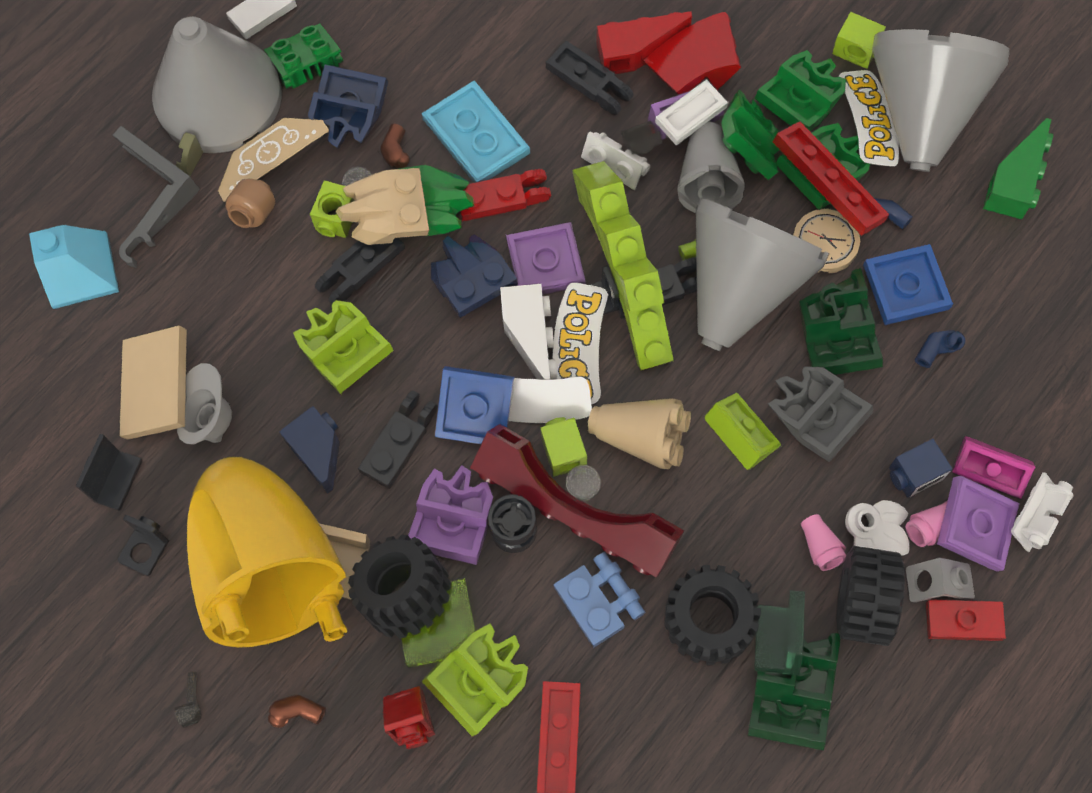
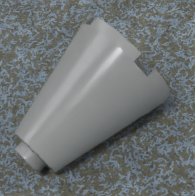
M707 122L690 135L677 187L679 201L686 209L696 213L701 198L732 209L741 202L743 191L745 190L744 179L734 155L723 143V129L714 122Z

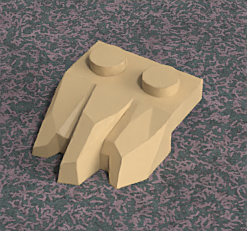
M419 168L381 171L343 188L345 195L353 198L354 201L338 207L336 213L341 221L358 222V226L352 232V238L367 245L393 243L394 238L428 235L429 226Z

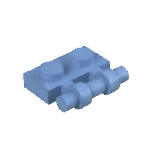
M602 552L593 559L600 569V572L596 575L591 576L583 565L554 584V589L593 648L624 629V624L618 616L621 612L627 610L633 620L640 618L646 613L638 602L640 597L635 589L630 590L620 575L622 572L621 568L616 562L612 563L605 552ZM606 583L610 584L618 596V599L611 604L600 589Z

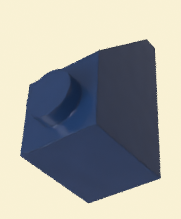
M312 406L279 432L286 444L328 494L333 490L340 445L335 431L339 427L327 412L320 415L315 407Z

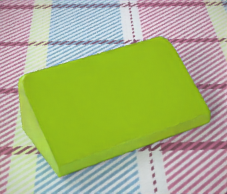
M738 393L715 403L705 415V421L747 470L757 465L781 446L777 438Z

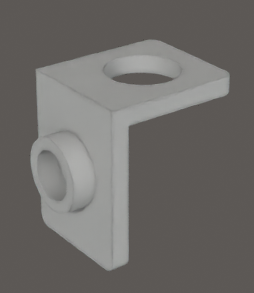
M936 558L906 568L911 602H920L940 596L964 600L975 598L971 568L968 563ZM928 571L932 577V583L927 591L922 592L918 588L917 579L921 572Z

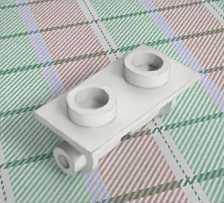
M590 131L587 135L581 158L591 164L604 161L623 181V184L635 190L640 176H645L650 169V164L646 163L647 159L638 156L629 149L623 152L621 150L622 145L607 137L604 132L599 134Z
M1044 472L1041 474L1036 486L1031 490L1030 497L1020 515L1016 518L1011 533L1028 552H1030L1032 547L1041 549L1043 545H1048L1049 539L1059 522L1055 517H1050V513L1062 516L1070 500L1073 498V493L1071 492L1073 489L1072 485L1064 481H1060L1058 485H1055Z

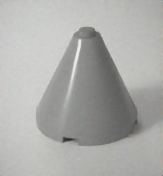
M183 18L174 26L153 85L152 102L155 114L162 127L178 144L183 134L187 132L196 136L203 153H223L236 150L244 145L243 141L252 137L257 132L259 134L262 133L275 120L282 99L281 82L277 70L269 56L256 45L200 18Z
M916 29L888 30L875 34L872 52L903 160L906 163H910L911 170L930 172L931 166H938L1007 67L1010 50L1007 46L989 39L950 32V37L929 35V30Z
M701 198L696 209L698 334L703 336L701 343L720 351L722 346L731 347L824 267L829 253L822 252L821 248L774 226L732 211L733 209Z

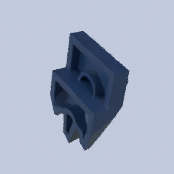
M324 65L318 92L313 93L308 117L311 120L324 121L325 125L329 127L328 142L338 149L349 132L353 133L356 141L363 143L381 113L389 81L386 77Z
M475 234L469 238V244L465 247H462L447 236L443 240V250L447 259L431 262L432 281L442 296L447 298L460 318L501 294L500 287H511L518 284L516 276L500 253Z

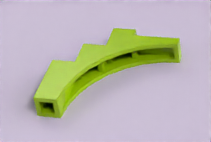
M604 161L572 170L579 201L592 222L619 292L638 367L640 370L674 361L662 307L664 299L658 270L646 257L641 228L629 213L623 181Z

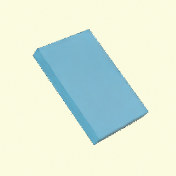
M475 80L422 113L425 123L473 183L492 179L530 154V147Z

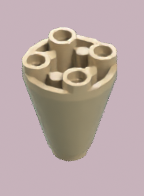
M678 399L603 404L601 407L594 406L588 420V431L590 434L596 435L597 439L658 468L670 469L672 465L680 466L684 449L680 443L682 433L687 432L689 429L691 413L690 411H684L683 404Z

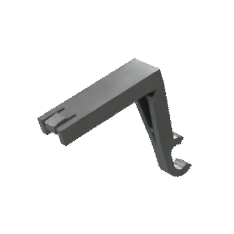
M120 126L113 134V137L123 144L122 147L172 184H167L141 222L119 248L121 259L129 266L137 268V261L130 257L131 252L141 242H146L149 247L156 246L152 237L200 189L189 175L124 127Z

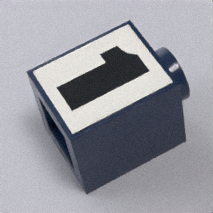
M931 439L897 456L889 469L891 470L890 478L895 487L900 491L903 490L907 498L944 480L951 472L952 467L935 440Z

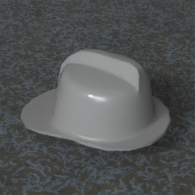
M201 363L193 367L186 374L185 427L177 428V433L180 440L186 444H196L203 440L213 443L220 442L230 425L232 410L229 403L222 397V380L217 368L211 364Z

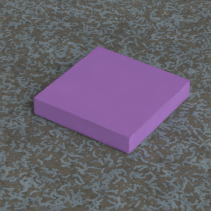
M571 222L506 235L514 275L518 282L517 286L541 284L542 295L564 291L570 283L586 284Z
M963 476L953 477L937 545L994 571H1003L1012 537L1011 530L1016 520L1019 503Z

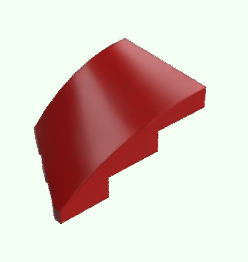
M726 12L709 16L686 27L665 41L643 60L677 95L693 90L703 79H707L718 90L741 68L739 56L736 53L735 38L731 32V19Z

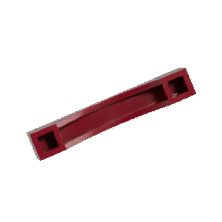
M501 424L486 433L470 467L478 472L480 478L484 481L500 485L507 489L510 495L524 497L532 505L539 508L541 514L545 517L563 522L577 536L590 538L597 542L606 553L624 558L632 563L638 572L645 575L658 577L684 533V530L655 513L638 515L616 514L597 509L578 500L565 491L547 473L537 458L529 440Z

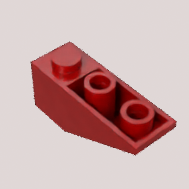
M672 12L664 16L641 17L632 21L609 22L605 25L597 26V49L600 63L615 74L636 71L646 64L643 60L656 48L691 25L692 12Z
M420 686L383 697L384 729L399 746L406 745V749L416 748L427 744V737L435 735L425 695Z

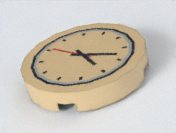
M831 209L814 210L804 215L796 224L793 234L821 248L822 252L829 253L824 267L820 270L828 272V274L837 273L847 268L856 258L861 242L859 233L838 211Z

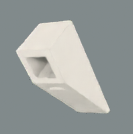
M541 284L500 287L505 334L536 379H557L555 359H548L547 348L554 347L552 327H545L544 318L545 316H551L549 296H542Z

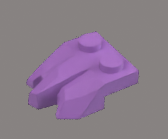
M462 465L453 478L448 481L443 480L442 472L434 469L422 486L416 503L417 512L408 536L410 539L413 537L420 539L436 556L477 565L489 522L488 515L493 501L488 482H481L476 487H470L471 471Z

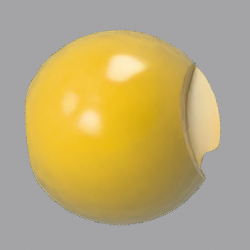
M227 457L211 464L203 472L195 486L190 501L187 522V552L191 585L198 615L206 636L213 642L224 646L254 647L283 640L319 622L324 640L330 642L342 638L344 633H347V628L343 623L337 606L344 594L343 587L339 582L346 578V575L327 535L306 504L276 473L255 461L242 457Z

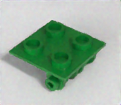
M320 23L307 26L300 33L287 39H279L272 46L264 49L280 73L281 80L286 89L291 86L294 89L307 82L303 70H305L310 81L314 78L309 68L312 65L320 77L322 72L318 63H320L323 71L324 65L339 67V63L343 62L340 54L341 49Z

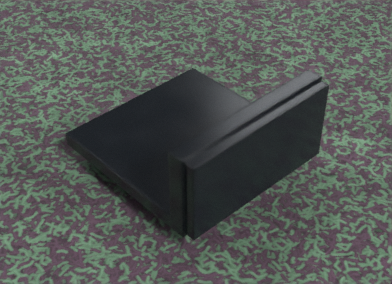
M99 434L76 487L94 503L120 511L141 466L142 458L119 451L105 435Z

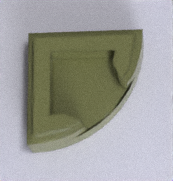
M185 132L179 143V148L183 149L181 163L176 162V166L191 176L203 154V150L196 136Z

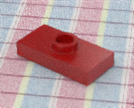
M928 600L926 602L928 639L1003 641L1006 639L1003 602Z

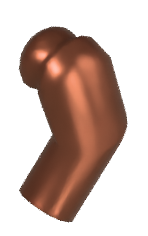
M391 124L381 145V154L391 167L395 166L397 169L405 168L410 161V157L407 153L403 152L400 143L406 131L398 124Z
M293 695L277 700L270 706L268 721L272 726L282 728L288 723L289 719L301 716L318 725L325 715L326 708L301 695Z

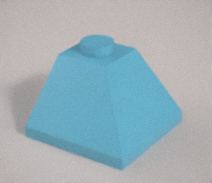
M60 225L29 233L34 263L53 309L119 292L109 237L106 231Z

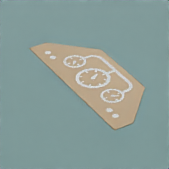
M283 118L235 150L218 190L223 202L226 201L229 194L242 179L251 178L258 180L326 134L329 129L324 121Z

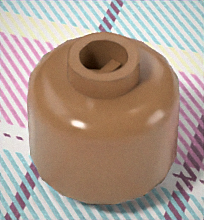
M248 178L242 179L227 197L225 206L228 216L233 223L243 228L259 227L274 209L275 198L270 187L264 181Z

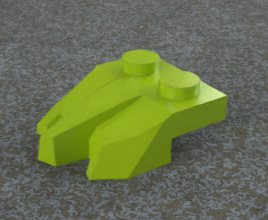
M335 300L332 304V312L329 315L318 308L306 311L312 324L311 329H299L293 332L299 347L308 359L340 394L394 351L390 343L370 325L366 316L351 302Z
M490 623L473 632L453 648L422 680V683L471 736L477 735L502 707L507 706L525 687L528 666L525 664L514 665L511 662V659L520 647L516 636L513 635L500 644L494 643L492 638L495 631Z

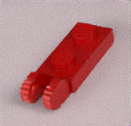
M529 170L521 175L515 174L468 184L463 191L473 197L475 206L460 211L462 221L521 210L529 205L546 202L551 198L550 189L547 187L532 188L525 193L523 191V188L542 184L546 181L545 170Z

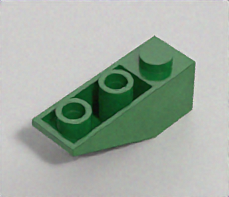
M1046 118L998 165L989 181L983 206L984 210L1023 219L1029 208L1034 209L1040 196V189H1036L1037 180L1041 181L1047 166V161L1042 160L1043 154L1049 151L1053 140V133H1049L1052 119Z

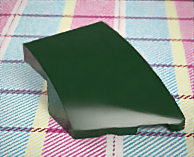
M861 268L853 270L851 277L835 285L832 282L823 287L820 292L813 293L799 301L810 367H823L834 375L883 367V357L875 334V321L868 302V289Z
M839 633L830 634L828 639L808 643L806 639L793 641L789 645L779 644L762 648L748 736L824 751L841 640Z

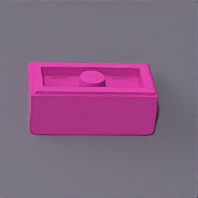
M965 436L952 472L1021 499L1035 469V465L1028 459Z

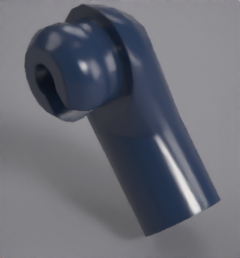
M874 198L889 213L887 218L902 230L913 219V216L896 202Z
M954 330L931 333L915 358L916 363L922 367L930 368L938 354L952 353L962 349L965 345V336L961 332Z

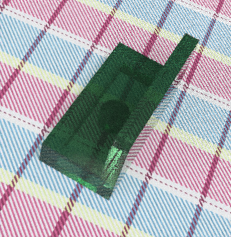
M790 590L788 608L758 606V608H761V617L758 621L760 625L756 632L754 669L756 671L800 675L804 643L805 592Z

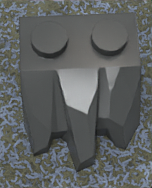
M804 366L802 369L804 377L802 382L788 376L775 381L787 398L784 400L774 399L768 405L802 445L830 462L873 414V405L844 388V380L823 367Z

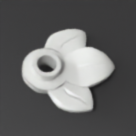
M883 500L873 506L860 503L849 509L845 525L848 532L854 536V546L898 552L901 556L909 553L908 536L904 529L900 527L907 518L908 512L900 504ZM862 515L866 516L868 520V527H865L862 524Z

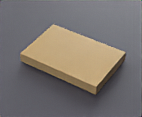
M175 326L123 340L120 437L129 440L185 427L187 329Z

